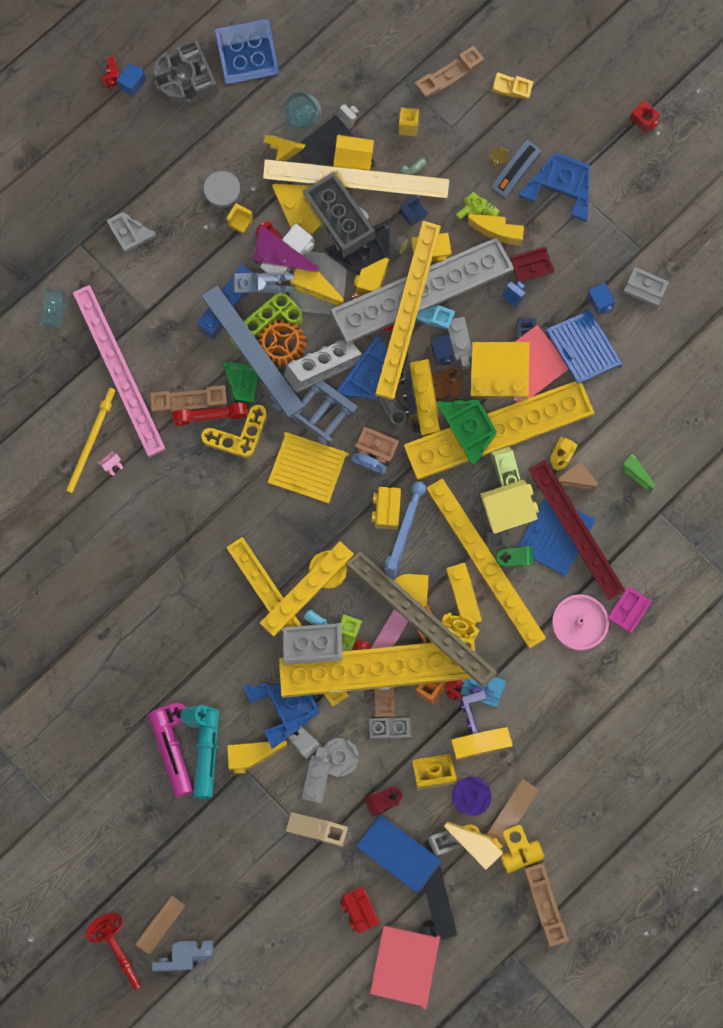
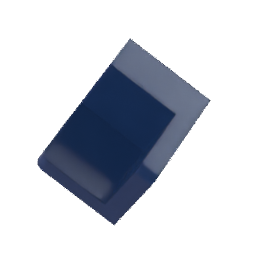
M418 195L412 197L399 208L400 215L410 227L428 214L420 204V197Z

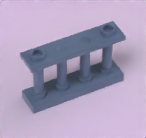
M324 381L310 386V390L301 400L305 408L315 394L321 393L325 396V401L308 421L299 415L303 409L291 416V418L317 436L316 439L321 444L332 446L333 439L330 435L345 416L350 414L352 417H355L358 413V406ZM271 396V406L278 412L283 411L273 396ZM336 404L340 407V412L323 432L314 426L329 406Z

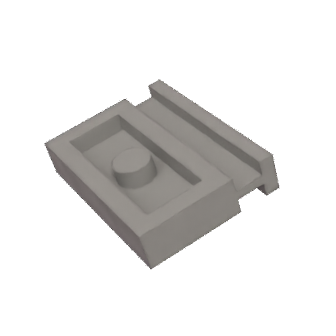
M634 267L623 293L658 308L669 281Z

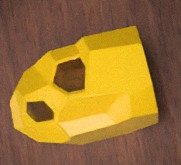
M564 437L559 438L550 457L553 469L558 471L564 469L569 464L577 448L575 442Z

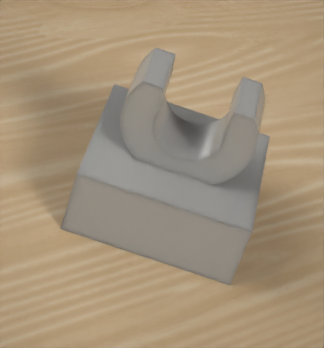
M344 104L339 107L337 116L350 130L353 128L357 118L355 114L359 110L355 106L348 108Z

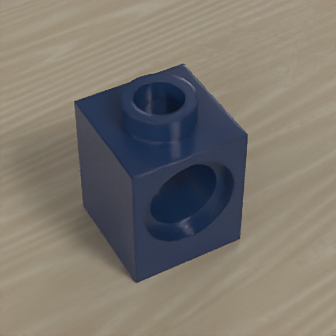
M449 334L431 338L430 345L436 365L441 364V366L451 364L455 360V353Z

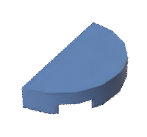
M353 453L350 458L351 462L385 475L386 466L370 456Z

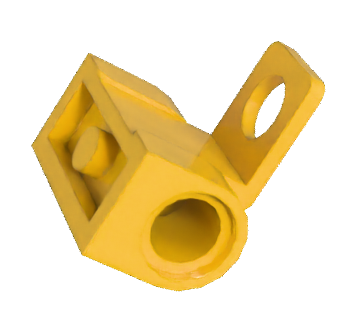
M521 825L514 826L503 832L510 850L500 856L506 874L545 859L539 842L536 840L528 843ZM514 831L519 832L521 835V840L518 843L511 842L509 838L510 834Z

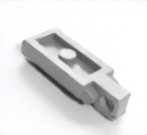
M465 317L452 319L447 329L456 361H461L462 370L469 369L472 347Z
M318 747L316 756L312 755L302 799L317 803L323 802L331 766L329 764L330 759H326L328 748Z

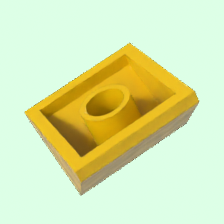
M337 135L333 167L370 170L374 140Z
M451 753L412 760L417 790L456 784L457 779Z

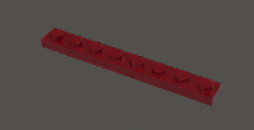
M546 460L530 468L528 472L606 599L609 601L625 592L624 587Z

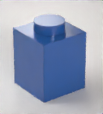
M130 63L117 78L118 87L132 97L135 96L146 81L143 69L137 65L134 67Z
M606 283L588 290L587 298L597 315L601 313L605 315L613 310L616 301Z

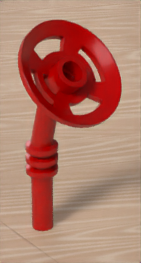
M117 913L102 915L88 926L85 936L92 943L107 940L117 958L116 962L119 964V968H121L122 972L124 971L134 991H137L141 988V985L131 968L132 964H129L130 960H127L128 957L124 956L114 938V935L122 927L123 919Z

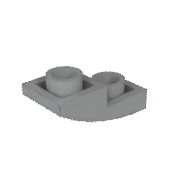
M411 718L369 719L370 739L412 738Z

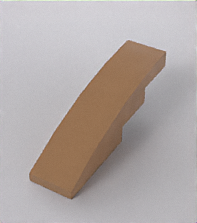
M522 779L490 828L487 836H490L492 839H498L504 845L506 840L503 832L518 824L539 789Z

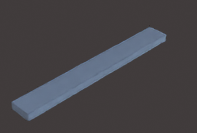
M216 286L202 295V299L286 416L290 418L302 410L304 405L219 287Z

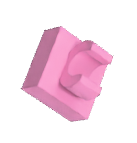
M113 451L98 462L101 468L108 471L112 476L115 475L112 471L113 466L117 465L119 469H123L119 463L121 459Z

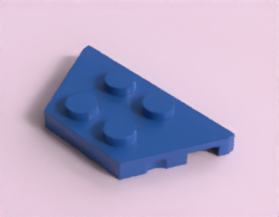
M379 335L376 336L338 388L337 392L343 396L374 401L380 398L375 396L387 349Z

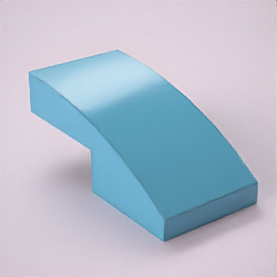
M437 305V307L433 306L417 313L416 321L448 329L455 311Z

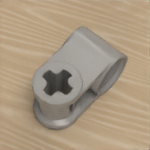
M301 727L298 730V736L290 735L288 739L307 760L321 745Z

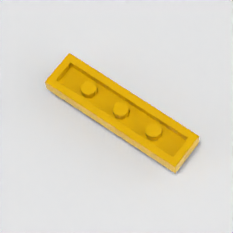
M426 359L410 363L422 436H428L441 431L430 361Z

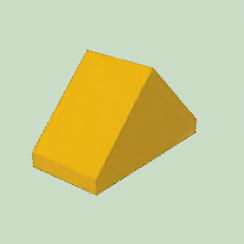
M401 108L399 135L417 136L419 109Z

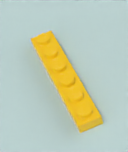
M340 541L260 622V625L271 636L275 637L354 556V553Z

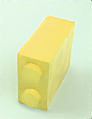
M525 480L480 494L490 528L494 534L538 519L536 513H539L536 502H532L531 495H534L531 484L527 485Z

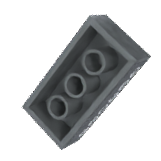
M335 172L303 190V200L343 258L375 239V230Z

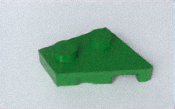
M224 361L223 365L235 402L254 404L258 375L248 364Z

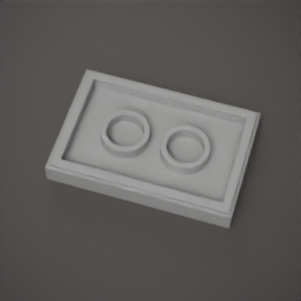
M341 623L283 627L284 665L342 661Z

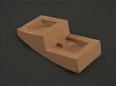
M394 687L375 689V718H395Z

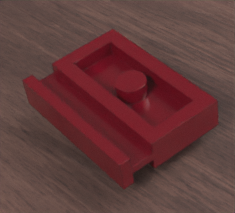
M546 247L510 257L518 282L523 283L554 274V268Z

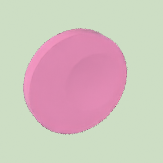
M573 595L564 599L557 606L552 618L553 632L558 641L568 649L587 651L598 646L605 638L609 628L608 614L604 606L595 598L588 595Z

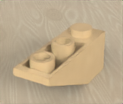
M291 812L286 832L343 848L348 827Z

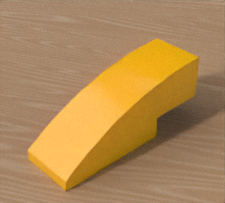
M469 214L468 225L491 239L498 237L502 243L522 246L524 226L505 224L506 217Z
M507 727L451 740L456 761L513 747Z

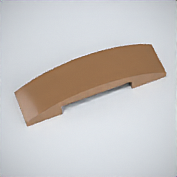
M472 46L459 54L458 59L432 75L429 73L415 82V85L425 98L433 96L463 79L484 61V58Z
M226 386L206 387L207 389L175 393H170V391L151 393V411H195L227 405Z
M544 863L526 868L525 873L549 947L569 941Z

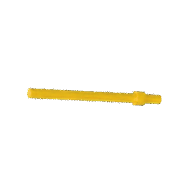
M113 388L108 389L104 401L102 400L100 403L99 413L66 488L68 493L73 494L106 413L112 407L111 402L116 392Z

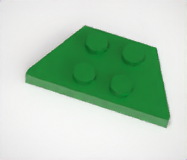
M458 400L454 402H437V407L472 467L475 466L497 435V431L480 401L469 400L464 402Z

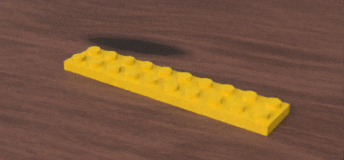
M574 381L488 413L487 415L494 425L497 435L481 457L491 454L493 451L513 446L593 416L595 413L583 384H577ZM450 428L404 444V449L417 481L469 462Z
M474 639L462 640L475 652ZM433 643L342 652V661L284 665L283 658H279L282 698L472 679Z

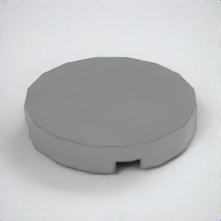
M217 171L206 179L204 195L213 206L219 208L228 207L238 200L240 196V183L232 173Z
M335 738L323 746L328 748L326 759H330L329 764H331L329 775L346 777L356 770L359 763V752L350 740Z

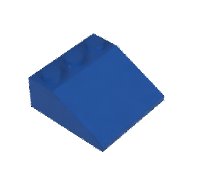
M268 18L215 28L226 84L279 74Z

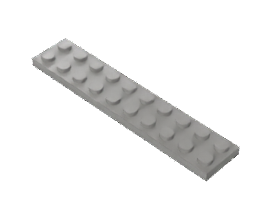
M498 237L430 266L417 313L513 272L514 267ZM407 276L330 310L346 345L395 323Z

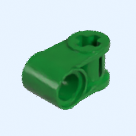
M532 546L502 549L497 553L496 560L501 566L534 565ZM503 552H506L508 556L510 555V559L507 560V563H504L503 560H500V556L503 555Z

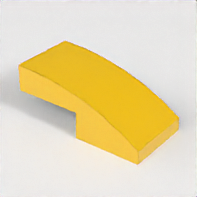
M497 72L491 91L510 97L529 99L533 81L519 76L513 78Z

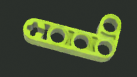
M277 293L246 319L244 323L248 329L253 324L258 325L255 331L250 330L255 339H257V334L263 333V327L268 328V323L274 325V319L278 321L283 318L286 323L289 321L291 326L294 324L300 326L303 323V315L300 308L287 294ZM281 300L286 301L284 306H278L277 303ZM270 312L272 313L270 318L266 319L263 317L265 313ZM294 313L299 315L295 320L289 318ZM230 338L233 347H234L236 350H239L238 347H237V346L235 345V343L233 342V340Z

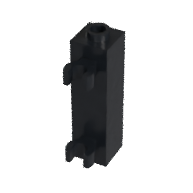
M439 865L424 885L433 925L420 928L423 935L436 933L437 936H440L441 941L458 935Z

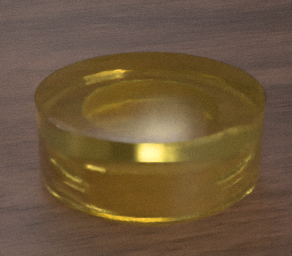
M504 147L494 148L491 152V162L496 166L506 165L509 160L508 150Z

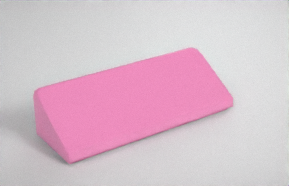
M395 609L371 649L395 647L409 622Z

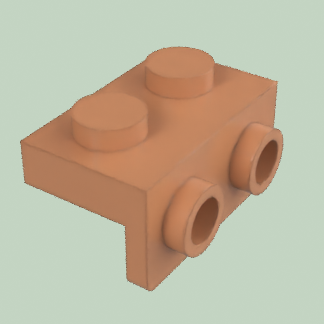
M364 427L354 447L358 449V453L367 456L369 454L374 455L376 460L385 464L386 461L391 463L400 441Z

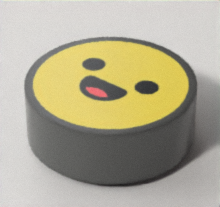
M401 235L397 238L393 249L395 253L401 255L404 252L408 243L407 237Z

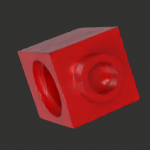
M643 100L631 112L630 121L646 134L650 129L653 131L659 125L660 113ZM648 116L650 120H644L642 117Z

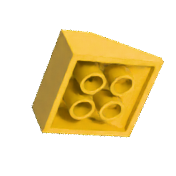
M473 342L471 368L472 399H528L529 342Z

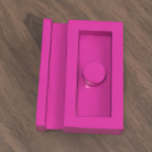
M628 586L608 619L632 634L652 600L647 599L644 595Z

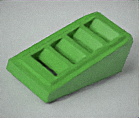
M632 454L621 469L651 493L656 485Z

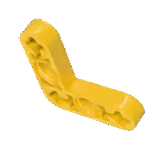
M254 405L250 409L241 437L213 428L205 429L201 435L204 445L242 458H250L255 452L267 418L266 409L262 405ZM258 410H261L263 416H259L257 423H255L256 417L254 412L257 413ZM255 427L258 430L257 434L249 436L247 434L248 428ZM210 433H212L213 437L216 439H219V436H221L219 440V445H216L217 440L211 439L209 442L207 441V437L205 436H209ZM225 439L233 440V445L230 448L223 446ZM246 439L250 440V451H246V453H243V449L241 447L246 446Z

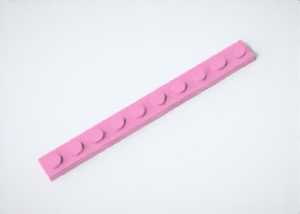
M88 285L73 292L148 457L150 458L165 451V446L91 286Z

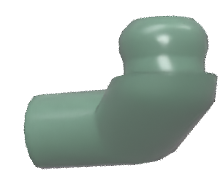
M420 158L409 168L406 165L402 166L399 173L414 175L423 169L427 163L425 159Z

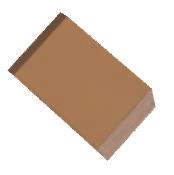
M582 462L572 467L560 476L558 480L561 486L593 491L596 490L598 483Z

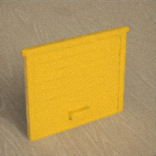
M284 432L283 435L285 437L268 484L329 504L343 463L349 453Z

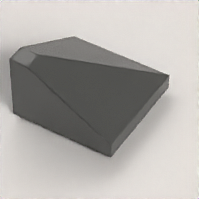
M509 530L495 534L493 532L486 533L490 552L508 548Z

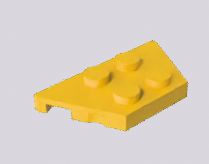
M272 184L274 193L290 228L296 223L313 236L317 229L321 227V224L303 200V190L310 186Z

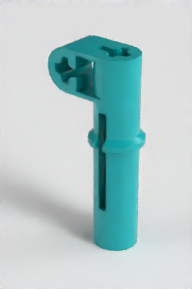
M204 705L185 707L181 713L182 722L188 727L198 729L197 744L194 745L197 751L193 797L212 799L216 750H219L217 745L219 710Z

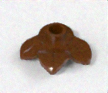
M449 367L446 371L439 370L432 374L433 385L436 386V399H445L450 394L457 398L463 390L461 383L463 376L460 369Z

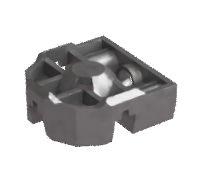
M197 40L178 47L177 52H174L173 55L163 53L156 60L153 72L154 83L160 97L169 103L188 106L218 93L216 82ZM180 59L181 64L178 67H172L171 61ZM197 63L202 73V75L199 76L196 75V70L194 64ZM174 72L177 75L175 80L172 78ZM167 80L169 81L168 83L159 86V83L165 82ZM192 87L195 96L191 100L190 98L186 100L184 90Z

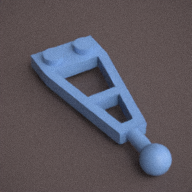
M420 481L413 483L411 486L413 494L411 502L406 511L392 555L387 556L384 572L392 580L395 579L420 496H423L426 492L425 484Z

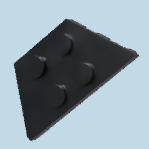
M386 220L373 226L375 239L343 258L335 245L324 249V252L355 276L360 275L363 268L384 258H388L390 261V221Z

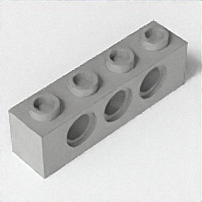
M337 340L333 345L324 346L313 354L308 353L303 358L288 363L284 376L294 390L299 392L354 367L359 361L361 353L353 342L346 345L344 340Z

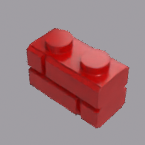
M363 887L341 897L343 901L340 902L344 914L348 912L351 920L348 922L353 932L357 930L358 934H361L380 924Z

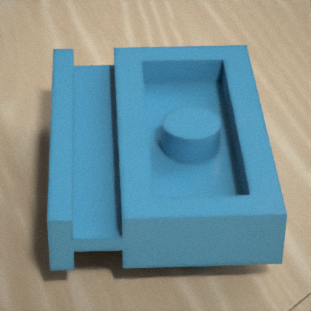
M494 677L483 688L474 679H467L464 681L460 694H469V690L480 687L481 690L486 688L488 697L478 700V702L497 708L506 681Z

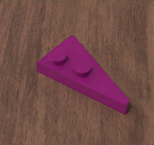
M260 226L254 262L318 273L319 269L315 264L264 226Z

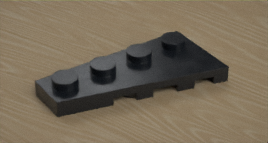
M407 350L400 380L401 385L405 384V390H402L404 401L408 403V406H404L406 418L410 417L413 431L418 433L421 432Z

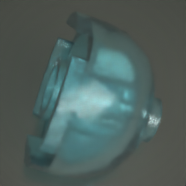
M294 93L287 99L284 106L287 114L285 116L286 121L295 129H309L315 126L322 114L320 102L310 93Z

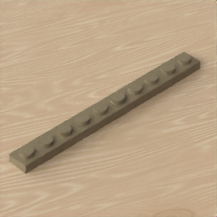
M361 551L346 563L347 567L481 687L484 688L497 675V671Z

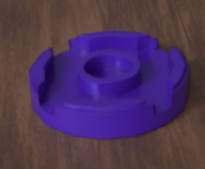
M467 777L456 784L452 799L454 806L460 813L471 817L484 813L490 806L492 796L491 790L485 781L477 777Z

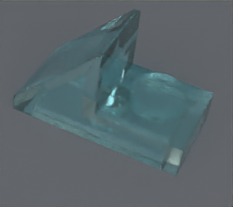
M49 288L45 290L41 324L60 328L67 307V302H64L65 292Z

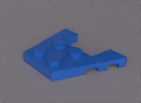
M555 152L538 174L522 189L519 198L535 203L541 186L577 199L571 217L587 222L590 165Z
M281 682L275 685L263 683L255 687H251V685L243 686L250 704L270 697L282 722L281 725L264 731L271 749L275 748L319 714V708L312 695L282 698Z

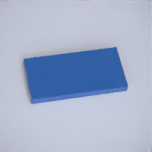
M381 815L356 846L417 894L442 863L438 857Z

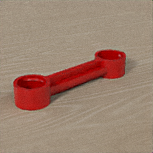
M233 403L228 407L195 411L176 410L172 412V423L174 426H185L198 421L246 418L248 416L247 404Z

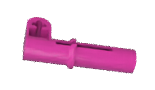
M174 703L147 714L158 746L156 751L161 755L175 798H180L193 792L179 749L180 742L176 740L173 728L184 724L181 717L177 718L175 716L176 711L182 713V710L185 708L181 703ZM169 711H171L174 720L172 723H170L167 715ZM164 735L167 736L179 774L177 775L175 774L166 744L163 739Z

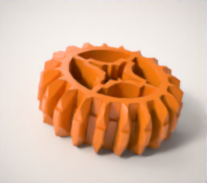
M283 318L281 323H277V320L274 319V325L268 323V328L263 327V333L257 334L259 338L257 340L273 364L278 365V369H281L283 364L287 368L288 363L294 359H301L300 355L305 354L303 348L307 347L304 342L306 336L302 335L303 330L298 329V324L291 326L289 321L285 324ZM278 332H287L288 334L281 335ZM272 335L274 341L270 344V347L266 348V342ZM296 339V347L290 353L288 347ZM278 340L279 342H284L285 348L280 345L278 346ZM282 353L284 356H275L273 354Z

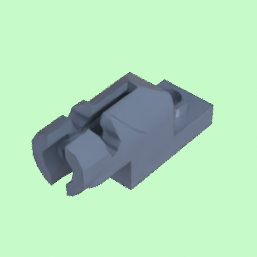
M232 273L231 292H292L294 286L277 285L276 282H280V280H294V277L290 273Z
M213 940L202 941L201 949H199L197 941H179L172 945V962H169V958H157V962L152 963V971L194 970V961L200 963L214 960Z

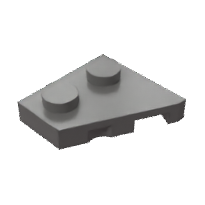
M124 212L107 220L124 253L156 237L153 230L150 231L137 220L131 219Z

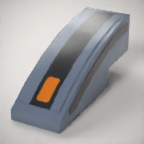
M526 140L503 169L491 189L506 199L529 173V169L541 157V150Z

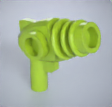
M472 192L470 196L464 198L466 206L456 214V217L461 220L467 214L481 215L482 213L483 215L487 214V216H498L500 210L497 207L494 208L493 205L491 206V203H488L486 199Z

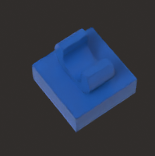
M510 282L506 286L502 297L517 307L525 295L523 291L525 285L521 282H518L516 285Z

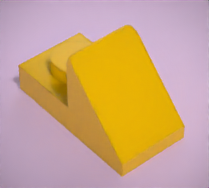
M265 135L263 141L270 144V148L278 149L277 161H287L305 147L304 144L272 135Z

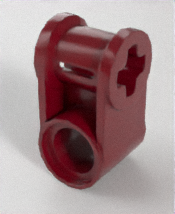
M390 787L365 797L364 801L371 817H374L400 805L403 801V794L397 787ZM391 792L399 794V796H397V801L389 799V797H391Z

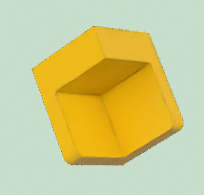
M235 203L227 217L228 227L243 235L253 221L252 212Z

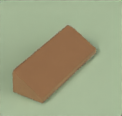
M171 896L137 941L136 946L150 954L179 916L185 905L174 896Z

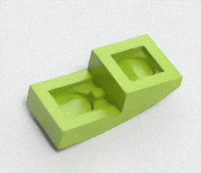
M343 615L341 620L342 652L352 651L362 623L361 620L347 615Z

